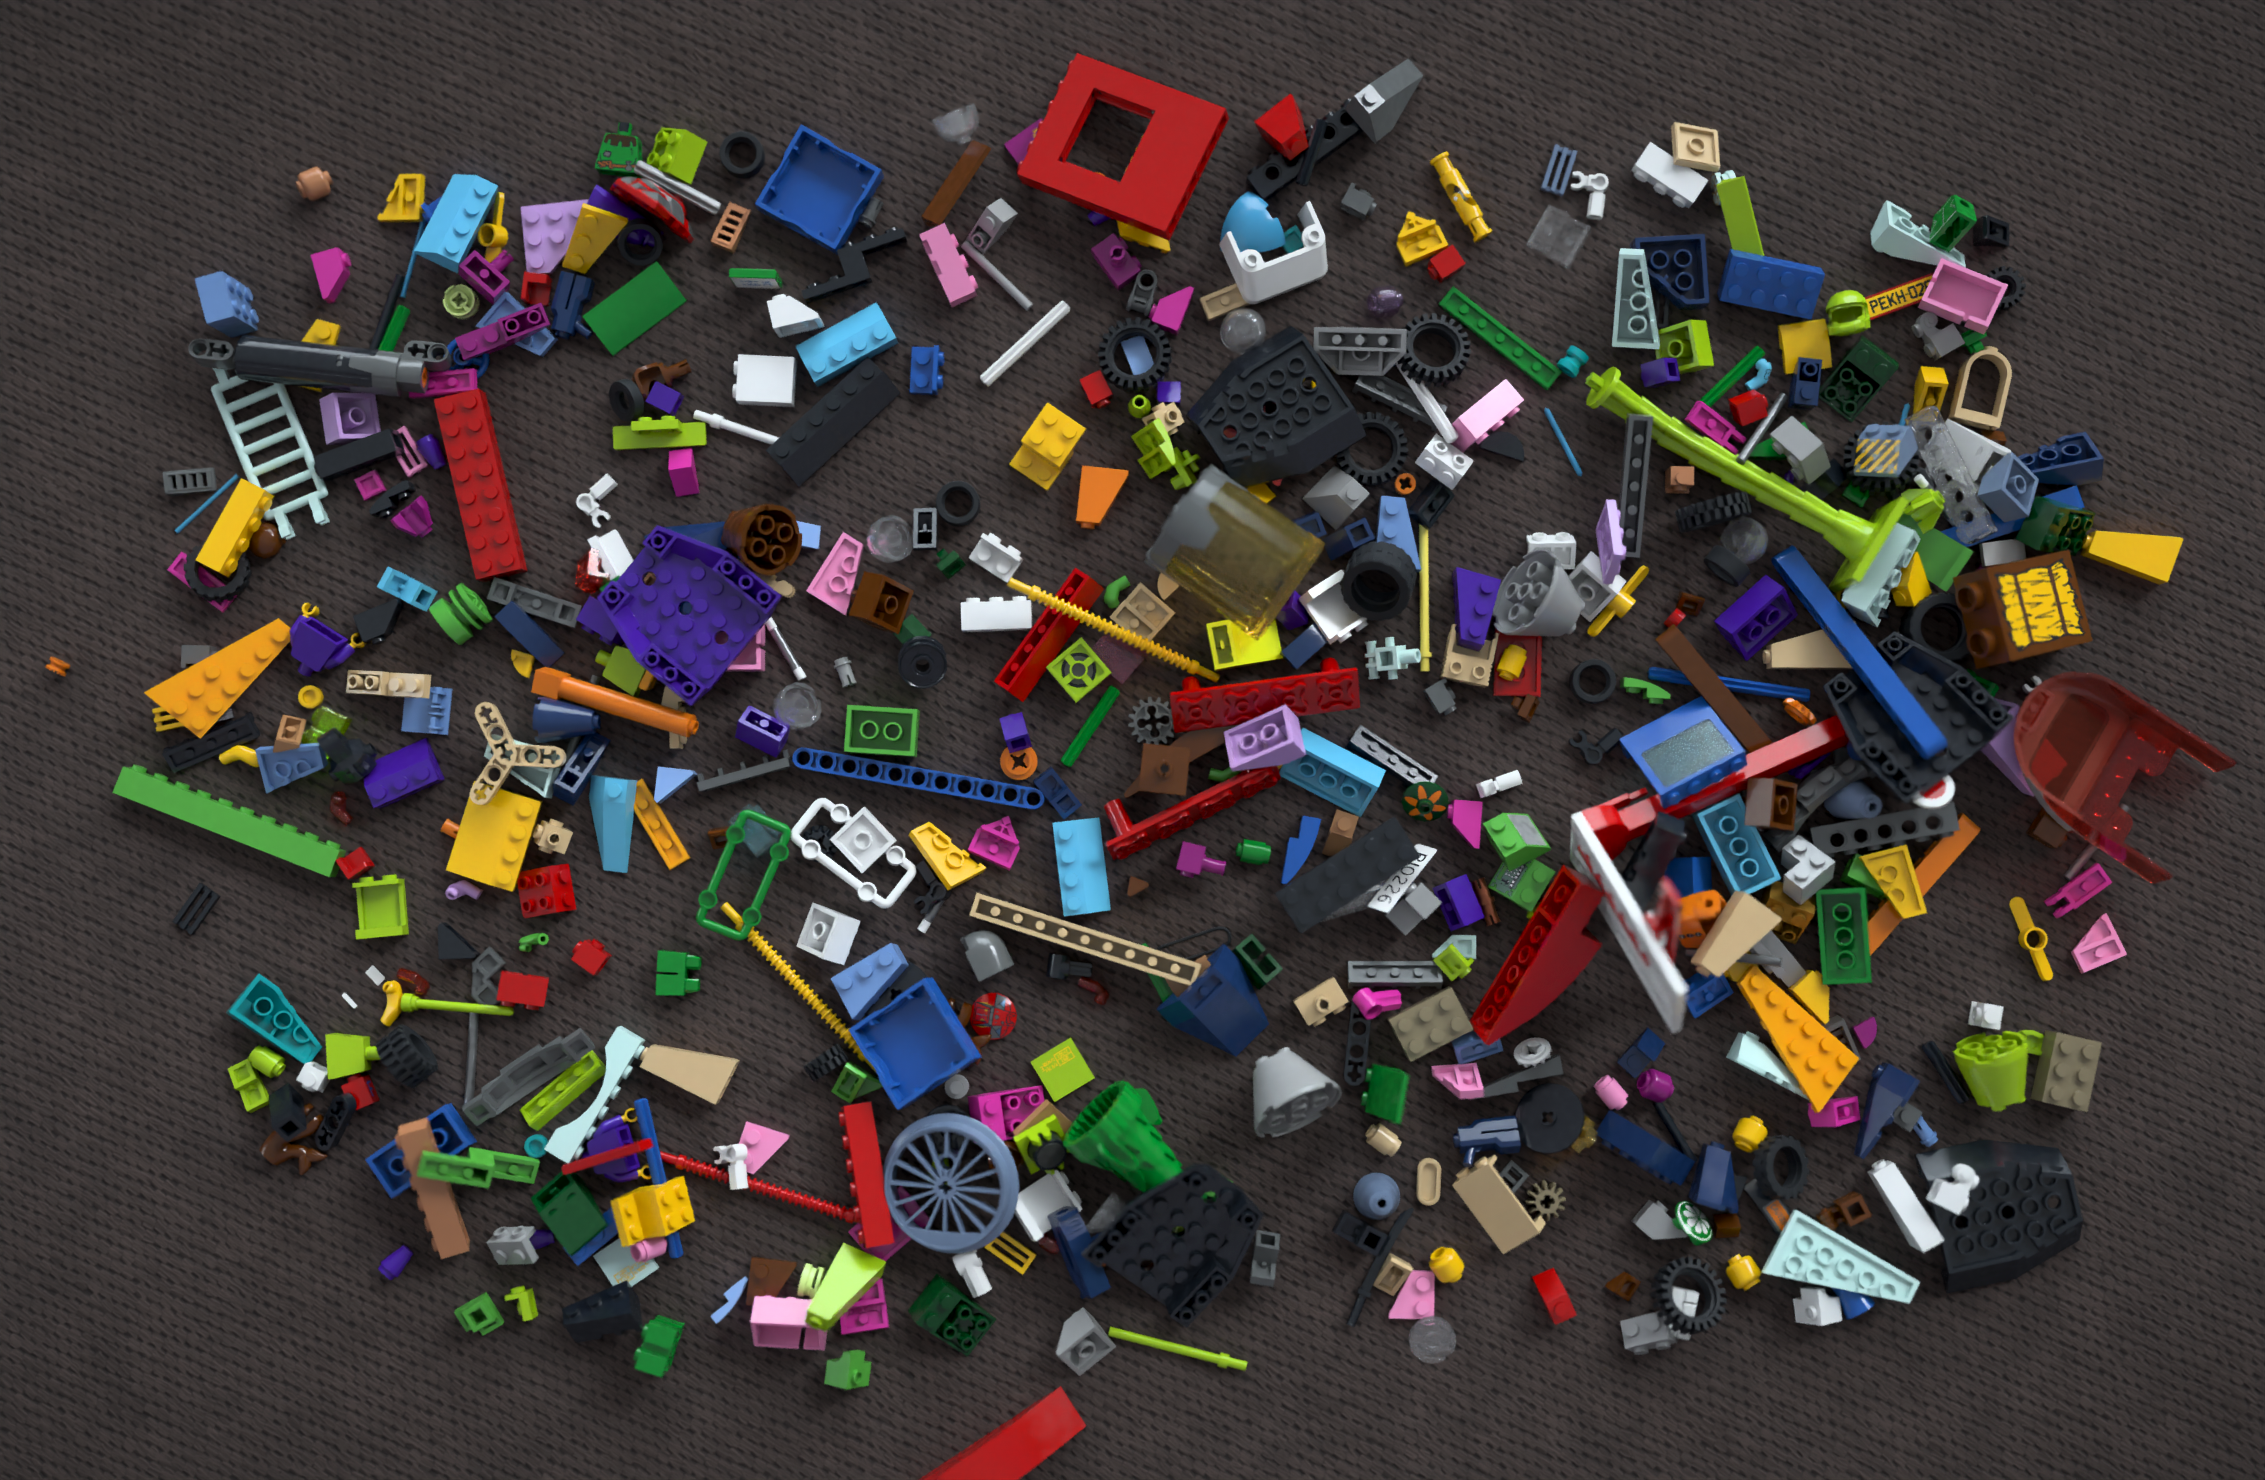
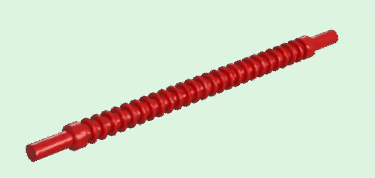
M660 1151L662 1161L675 1165L676 1169L683 1170L685 1168L687 1172L692 1170L693 1174L696 1172L699 1173V1176L705 1174L706 1178L711 1176L712 1180L717 1178L718 1182L724 1180L725 1184L730 1182L729 1170L726 1172L725 1168L719 1170L718 1166L713 1168L712 1164L707 1166L706 1162L700 1164L699 1160L694 1162L693 1158L688 1160L687 1156L681 1154L675 1156ZM750 1176L747 1177L750 1192L756 1190L757 1194L762 1192L763 1196L768 1194L769 1198L775 1196L776 1200L781 1198L782 1202L787 1200L788 1204L794 1202L795 1206L798 1204L801 1205V1208L807 1206L808 1210L813 1208L814 1212L819 1210L820 1214L826 1212L827 1216L832 1214L833 1218L838 1216L840 1220L844 1218L846 1222L851 1224L853 1222L860 1223L859 1220H855L853 1208H849V1210L846 1209V1206L840 1208L839 1204L834 1206L833 1202L830 1204L827 1203V1200L821 1202L820 1198L815 1200L814 1196L809 1198L807 1194L802 1196L801 1192L796 1194L795 1190L789 1192L788 1188L783 1190L782 1186L777 1188L776 1184L770 1186L769 1182L764 1184L763 1180L758 1182L756 1178L751 1180Z

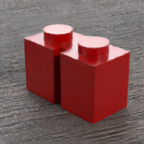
M502 970L496 1000L501 1001V1005L515 1007V1003L525 1004L524 1008L539 1010V1006L544 1007L549 977L531 974L527 976L523 975V973Z

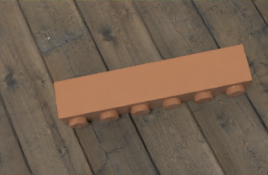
M428 1118L400 1125L398 1135L395 1136L396 1144L399 1150L403 1149L405 1155L402 1157L403 1164L406 1170L410 1169L412 1175L410 1177L411 1187L413 1191L417 1190L418 1207L420 1211L425 1212L426 1218H424L427 1231H431L434 1237L431 1238L434 1251L439 1252L441 1259L469 1251L470 1239L450 1182L417 1176L422 1151L440 1153Z

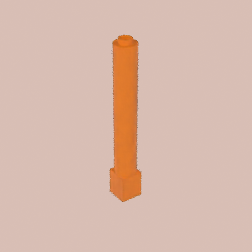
M549 667L535 670L532 693L555 700H568L687 738L698 730L699 722L696 715L571 677V674Z

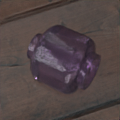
M1394 286L1374 288L1367 297L1368 310L1378 318L1396 315L1400 310V306L1403 305V296L1400 292L1398 293Z

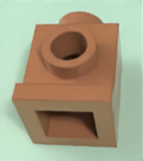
M1670 466L1665 470V493L1689 494V488L1694 486V467Z

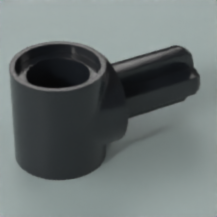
M1049 953L1046 977L1067 979L1069 975L1091 977V963L1071 961L1069 955Z

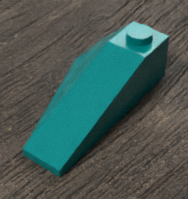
M260 974L251 981L226 1012V1014L302 1064L311 1062L322 1048L315 1036L298 1016L296 1010L287 1001L279 987Z

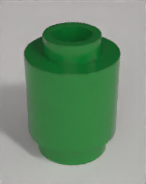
M1243 839L1242 843H1237L1235 856L1239 857V862L1256 865L1268 864L1271 846L1266 845L1265 842Z

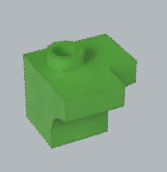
M487 1292L457 1308L454 1312L466 1332L469 1330L473 1332L480 1331L482 1335H485L505 1322Z
M845 1351L841 1358L827 1360L824 1384L846 1390L869 1386L871 1362L864 1361L865 1351Z

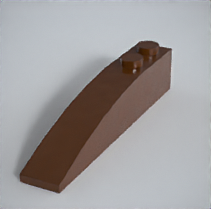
M1238 725L1188 731L1169 746L1191 748L1190 763L1226 743L1224 732ZM1140 774L1124 793L1126 799L1139 792Z

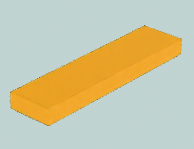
M640 779L636 784L634 812L668 869L672 870L690 859V856L660 806L654 800V796L645 781Z

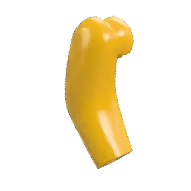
M236 745L219 755V759L224 765L241 760L253 767H259L255 750L246 746Z
M394 980L387 981L383 985V991L386 992L387 1005L380 1021L389 1027L402 1012V988Z

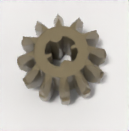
M1542 1180L1541 1188L1536 1183H1533V1188L1536 1191L1527 1190L1526 1192L1532 1197V1199L1525 1200L1526 1204L1532 1205L1528 1211L1531 1214L1536 1212L1535 1218L1538 1216L1542 1217L1544 1214L1546 1221H1550L1551 1213L1555 1218H1558L1559 1215L1556 1210L1564 1211L1565 1209L1559 1204L1566 1201L1564 1196H1559L1562 1194L1563 1189L1560 1187L1555 1189L1556 1183L1553 1181L1547 1186V1182ZM1545 1195L1551 1199V1201L1547 1202V1206L1540 1202L1544 1200Z

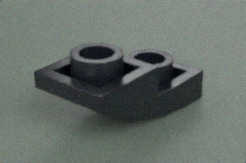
M405 480L390 488L370 508V515L380 519L392 516V511L398 509L395 500L404 501L411 497L410 494L416 491L413 483Z

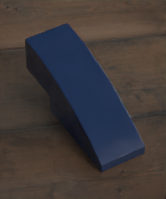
M510 601L494 616L545 667L550 668L565 654L516 602Z
M1313 623L1281 651L1280 654L1296 671L1328 641L1316 623Z

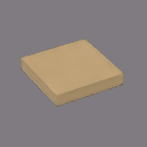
M1674 122L1671 127L1673 164L1717 172L1720 169L1718 130Z

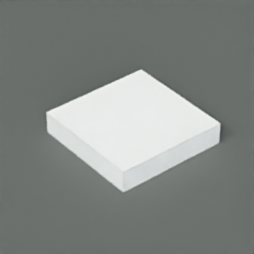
M863 807L830 839L861 873H864L897 841L866 807Z

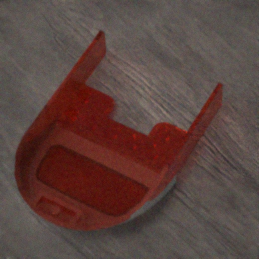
M2066 672L2040 683L2023 701L2014 726V747L2022 774L2031 792L2046 812L2069 833L2075 832L2152 884L2170 880L2172 874L2124 843L2133 822L2131 816L2117 806L2137 770L2140 769L2150 776L2162 774L2177 749L2183 750L2214 772L2234 767L2236 761L2120 684L2095 673Z

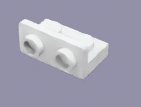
M1538 532L1527 536L1528 553L1536 549H1547L1556 555L1563 569H1575L1576 541L1573 535L1566 532H1559L1556 535Z
M983 533L969 559L1008 583L1010 577L1012 578L1023 561L1019 556L1021 552L1010 545L1008 548L1000 544L1001 539L994 534L989 533L987 536Z

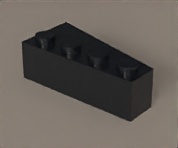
M1660 811L1657 812L1620 878L1641 914H1643L1660 879L1665 874L1669 862L1674 859L1678 845L1683 844L1687 834L1684 832L1685 821Z

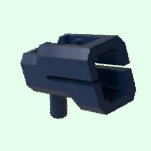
M561 271L551 306V311L554 314L551 329L556 332L555 336L569 339V336L575 337L576 332H578L586 339H589L593 334L590 329L581 323L584 304L591 301L595 282L592 279L577 275L575 278V274Z
M1516 1116L1477 1119L1470 1126L1457 1127V1133L1453 1134V1143L1455 1148H1459L1460 1154L1465 1153L1463 1165L1472 1167L1475 1153L1481 1151L1495 1150L1499 1154L1519 1153L1521 1143L1519 1131L1516 1130L1518 1129Z

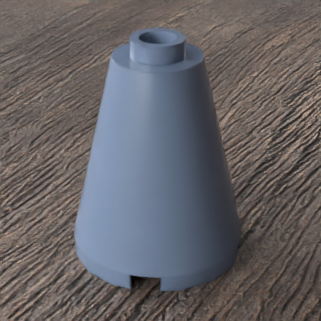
M1860 779L1824 801V807L1831 815L1838 819H1864L1877 816L1881 811L1882 803L1870 787Z
M1370 1173L1362 1177L1356 1184L1353 1200L1357 1210L1363 1216L1373 1220H1381L1389 1217L1396 1211L1400 1202V1191L1396 1182L1388 1175Z

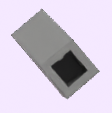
M1002 198L998 199L986 207L968 235L967 240L984 254L1009 228L1018 213Z
M1648 1200L1631 1220L1653 1240L1687 1237L1683 1230H1679L1674 1226L1673 1219L1666 1214L1668 1209L1658 1200L1656 1203Z

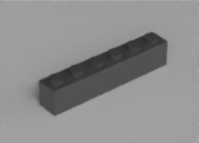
M1627 413L1618 503V510H1620L1621 514L1619 527L1623 528L1622 546L1626 548L1625 557L1640 558L1653 416Z

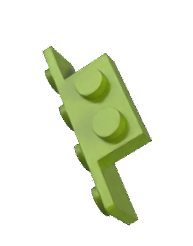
M662 416L661 420H652L651 417H640L638 421H631V426L613 427V447L615 450L705 446L707 444L706 424L704 422L681 423L678 419H675V416Z

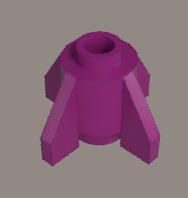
M419 496L390 520L395 528L414 537L419 535L421 538L432 530L430 526L433 524L428 504L422 496Z

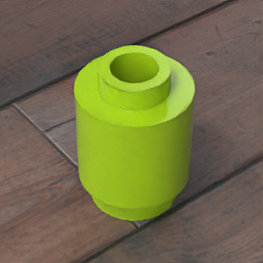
M258 1045L253 1049L248 1058L252 1067L269 1078L279 1076L286 1067L284 1064L285 1058L266 1046Z

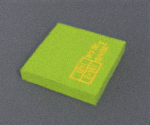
M1071 1037L1031 1061L1054 1102L1095 1078Z

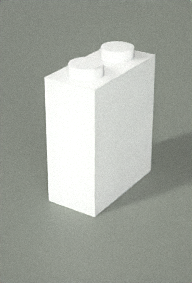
M738 354V361L734 362V375H737V384H733V398H736L738 404L794 407L796 359L783 356Z

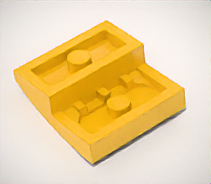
M1824 318L1778 325L1780 349H1782L1785 374L1794 372L1798 357L1821 359V369L1832 367L1829 335Z

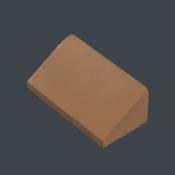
M288 715L282 716L273 753L299 748L306 724L305 719Z

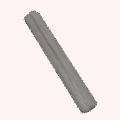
M641 160L636 163L634 168L636 174L653 181L662 188L713 215L718 213L721 206L718 201Z

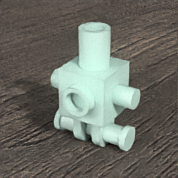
M1394 637L1385 638V647L1376 648V641L1365 642L1367 654L1364 655L1365 658H1368L1369 662L1365 664L1369 670L1368 679H1379L1378 671L1387 670L1389 680L1398 679L1397 669H1407V664L1419 663L1421 660L1419 649L1406 650V645L1395 646Z

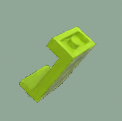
M396 874L384 875L380 881H374V877L359 878V883H352V888H356L360 929L355 930L356 939L409 934L404 879H397Z

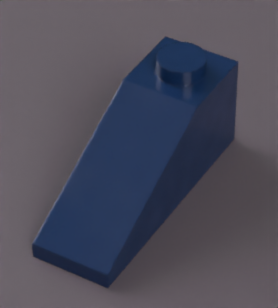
M596 732L586 735L553 782V796L574 806L590 781L591 775H593L610 740Z

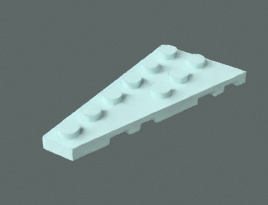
M1797 1210L1792 1211L1761 1272L1905 1303L1911 1302L1920 1283Z

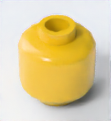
M1750 1116V1118H1741L1738 1121L1732 1138L1735 1141L1736 1147L1745 1152L1752 1153V1151L1759 1148L1758 1144L1765 1140L1764 1138H1766L1768 1131L1760 1118Z
M1440 1247L1431 1254L1429 1267L1442 1283H1454L1461 1278L1464 1263L1454 1249Z
M1738 1254L1728 1260L1730 1266L1726 1268L1725 1272L1735 1288H1743L1746 1291L1760 1282L1761 1270L1751 1256L1741 1257Z

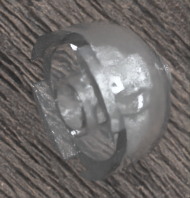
M972 103L949 111L943 117L940 115L931 121L936 132L943 140L948 142L957 141L960 145L972 140L970 135L976 132L979 126V115L975 104Z
M1246 307L1236 308L1223 319L1220 335L1227 349L1233 353L1243 355L1259 347L1264 342L1266 326L1261 315L1255 310Z
M888 515L874 522L870 526L866 537L867 547L872 556L885 563L898 562L909 556L913 549V534L910 535L907 529L909 528L907 522L895 515Z
M1745 516L1737 521L1732 520L1729 522L1721 536L1723 547L1735 554L1745 564L1754 563L1765 554L1768 547L1769 537L1766 529L1758 521Z
M795 682L785 686L776 694L773 702V712L781 725L791 730H801L810 727L819 719L821 702L820 699H816V696L813 694L815 691L812 687L805 683Z

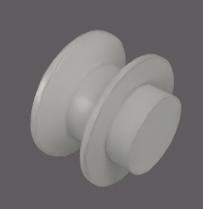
M959 1074L954 1075L945 1083L947 1095L954 1099L964 1097L969 1090L968 1080Z

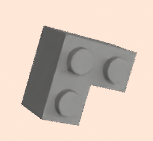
M1793 416L1770 433L1773 441L1771 444L1772 448L1779 455L1784 454L1787 457V461L1793 468L1791 472L1799 481L1803 479L1809 485L1831 467L1823 442Z
M1797 835L1782 848L1781 865L1789 870L1784 875L1783 892L1802 905L1833 878L1835 861L1803 837Z
M1411 883L1404 892V896L1384 916L1406 936L1442 902L1423 883Z

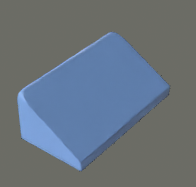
M1475 1031L1466 1033L1451 1041L1458 1064H1465L1503 1051L1500 1039L1491 1045H1486Z

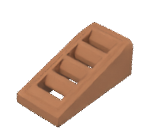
M729 202L712 236L711 244L734 254L751 210ZM732 210L743 214L742 218L731 215ZM728 219L738 222V226L728 223ZM725 227L735 230L734 234L724 231ZM724 235L731 238L730 242L721 239V236Z

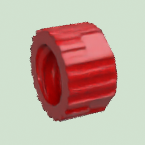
M1676 608L1664 624L1668 628L1673 624L1677 627L1686 615Z

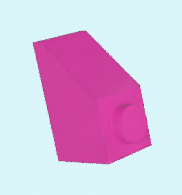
M338 247L311 255L322 298L329 304L336 300L350 275L348 268L351 266L350 258L347 253H344Z
M1189 286L1160 299L1158 305H1153L1150 311L1149 318L1152 319L1151 323L1153 325L1157 324L1162 330L1177 335L1193 296L1194 288Z
M1452 800V805L1448 804L1447 818H1451L1450 824L1471 848L1479 849L1482 802Z
M1858 1096L1829 1099L1819 1113H1814L1811 1108L1812 1104L1808 1103V1117L1811 1121V1127H1837L1860 1120Z

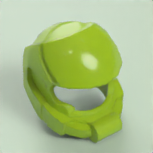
M1846 290L1831 296L1826 306V313H1828L1829 317L1827 325L1829 336L1854 335L1871 328L1868 304L1862 294L1854 290Z

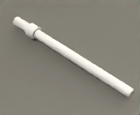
M699 410L694 412L693 419L708 423L710 427L716 429L723 428L771 445L779 438L725 420L723 416L715 413L710 415Z

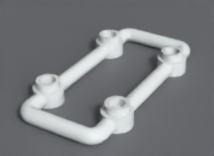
M826 798L815 800L792 828L791 840L802 849L804 858L808 860L816 859L855 888L861 901H872L881 908L891 907L916 875L915 865L905 858V851L899 846H892L884 852L890 865H901L907 872L888 897L883 899L877 894L874 884L870 882L862 883L823 854L817 841H806L800 836V833L821 807L830 812L831 820L837 824H846L852 819L849 815L848 807L844 804L835 805Z

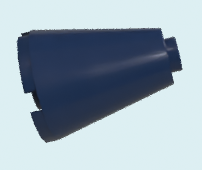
M548 697L537 698L540 704H535L533 711V730H538V736H534L537 743H548L594 734L597 729H600L601 717L597 715L596 710Z

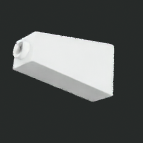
M1882 1159L1872 1164L1873 1169L1869 1170L1868 1174L1909 1245L1925 1252L1943 1242L1944 1239L1894 1162Z

